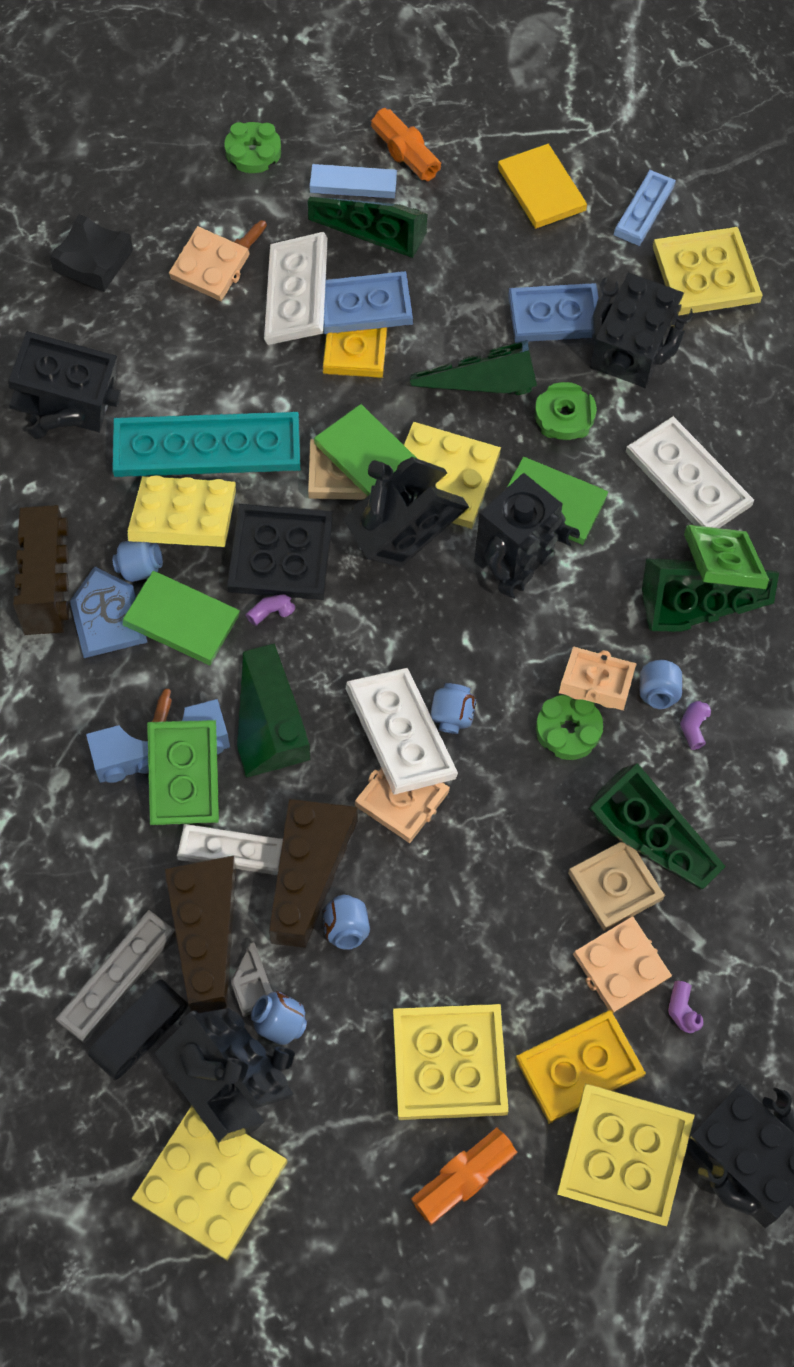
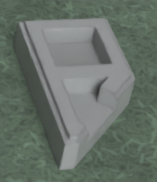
M254 942L248 945L240 966L236 969L231 980V985L243 1017L252 1013L255 1003L261 996L273 992Z

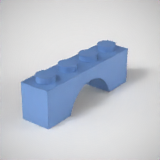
M218 699L185 707L182 721L216 720L217 754L223 752L224 749L230 748L228 733ZM120 725L86 734L100 783L105 781L109 783L118 782L127 775L138 772L141 774L149 773L148 741H141L129 736Z

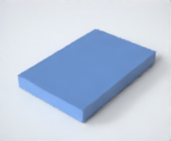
M406 271L326 280L324 334L413 325Z
M596 283L509 288L508 297L515 342L524 340L529 342L592 338L591 318L599 299Z

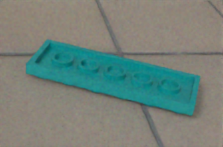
M298 412L114 418V477L301 471Z

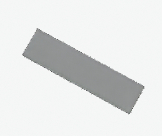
M148 910L57 1016V1023L81 1042L85 1043L176 935L175 929Z

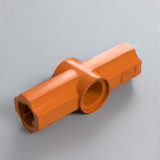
M382 108L377 111L375 117L371 120V127L387 143L388 150L393 159L399 163L404 161L421 180L428 182L435 178L437 172L441 170V162L425 146L423 137L418 129L413 126L408 128L391 109Z
M495 1128L468 1152L464 1150L450 1160L440 1170L441 1174L411 1198V1201L424 1220L432 1226L461 1200L465 1202L486 1185L489 1181L488 1178L513 1159L517 1151L509 1138L498 1128Z

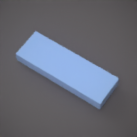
M312 164L310 193L395 199L397 170Z
M649 170L617 224L614 236L640 246L673 190L676 180Z

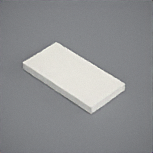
M324 232L270 244L264 340L268 345L323 333L328 239Z
M674 416L626 448L627 455L693 525L720 528L753 505L754 499Z
M408 668L347 681L346 691L394 795L456 779L458 772Z

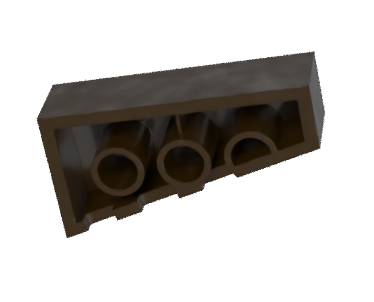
M58 505L20 508L18 541L20 548H24V550H17L16 560L19 574H15V587L17 588L18 596H14L13 605L24 635L64 633V620H69L68 601H64V592H69V579L67 572L63 573V564L69 563L68 547L63 545V536H68L69 528L67 517L61 516Z
M289 799L269 928L271 944L306 948L325 897L334 881L337 868L346 852L349 839L358 823V807Z
M234 855L165 869L186 994L191 1012L196 1010L198 1013L227 1008L232 921L235 901L234 892L237 872Z

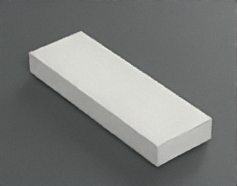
M184 824L177 857L178 860L198 863L234 855L236 869L278 875L283 839Z

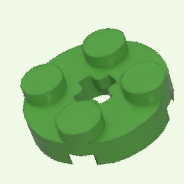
M237 122L231 126L230 132L226 136L224 143L226 158L229 163L230 161L234 163L241 172L261 173L269 169L268 165L274 161L276 164L280 159L281 140L275 131L274 125L271 123ZM256 145L255 150H250L249 146Z
M569 382L555 383L549 386L546 392L538 396L535 406V419L541 428V433L547 438L562 440L584 438L588 435L590 428L594 424L597 411L596 402L590 393L588 396L582 391V387ZM562 407H568V411L573 413L563 415L560 411Z
M559 695L545 701L536 723V734L540 744L545 749L547 747L550 751L554 752V756L565 760H575L587 756L597 746L603 733V719L594 702L574 699L568 695ZM565 721H572L578 727H575L574 733H568L567 728H561V725L565 724Z

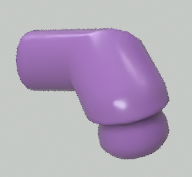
M284 594L265 597L248 611L245 616L252 625L257 626L264 618L275 611H278L281 617L289 616L294 612L295 605L291 603V598Z
M701 701L691 703L680 722L691 750L699 749L706 744L699 727L702 721L706 720V717H710L711 709L707 703H702Z
M675 981L668 1008L669 1015L680 1030L694 1033L702 1028L703 1017L701 1014L693 1011L688 1005L692 986L683 981Z

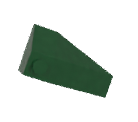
M311 196L308 199V220L411 258L414 257L427 234L428 214L418 209L409 208L401 204Z
M528 340L490 349L487 357L482 359L481 356L471 355L459 361L456 367H452L451 363L443 364L411 374L410 377L411 386L496 393L514 392V395H523L531 392L532 387L537 386Z
M646 558L642 594L649 629L651 631L682 632L691 629V626L706 621L712 623L718 621L719 617L736 612L741 614L774 604L779 572L765 570L769 581L766 589L703 582L696 563L693 561Z
M275 643L243 652L237 749L246 778L311 760L307 734Z
M638 763L618 771L598 791L588 808L612 836L700 890L704 889L726 867Z

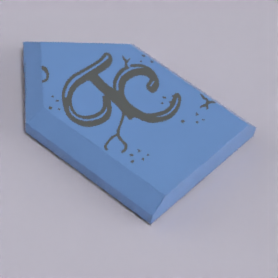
M95 566L70 600L83 657L88 658L147 643L145 635L123 626V618L136 599L133 585Z

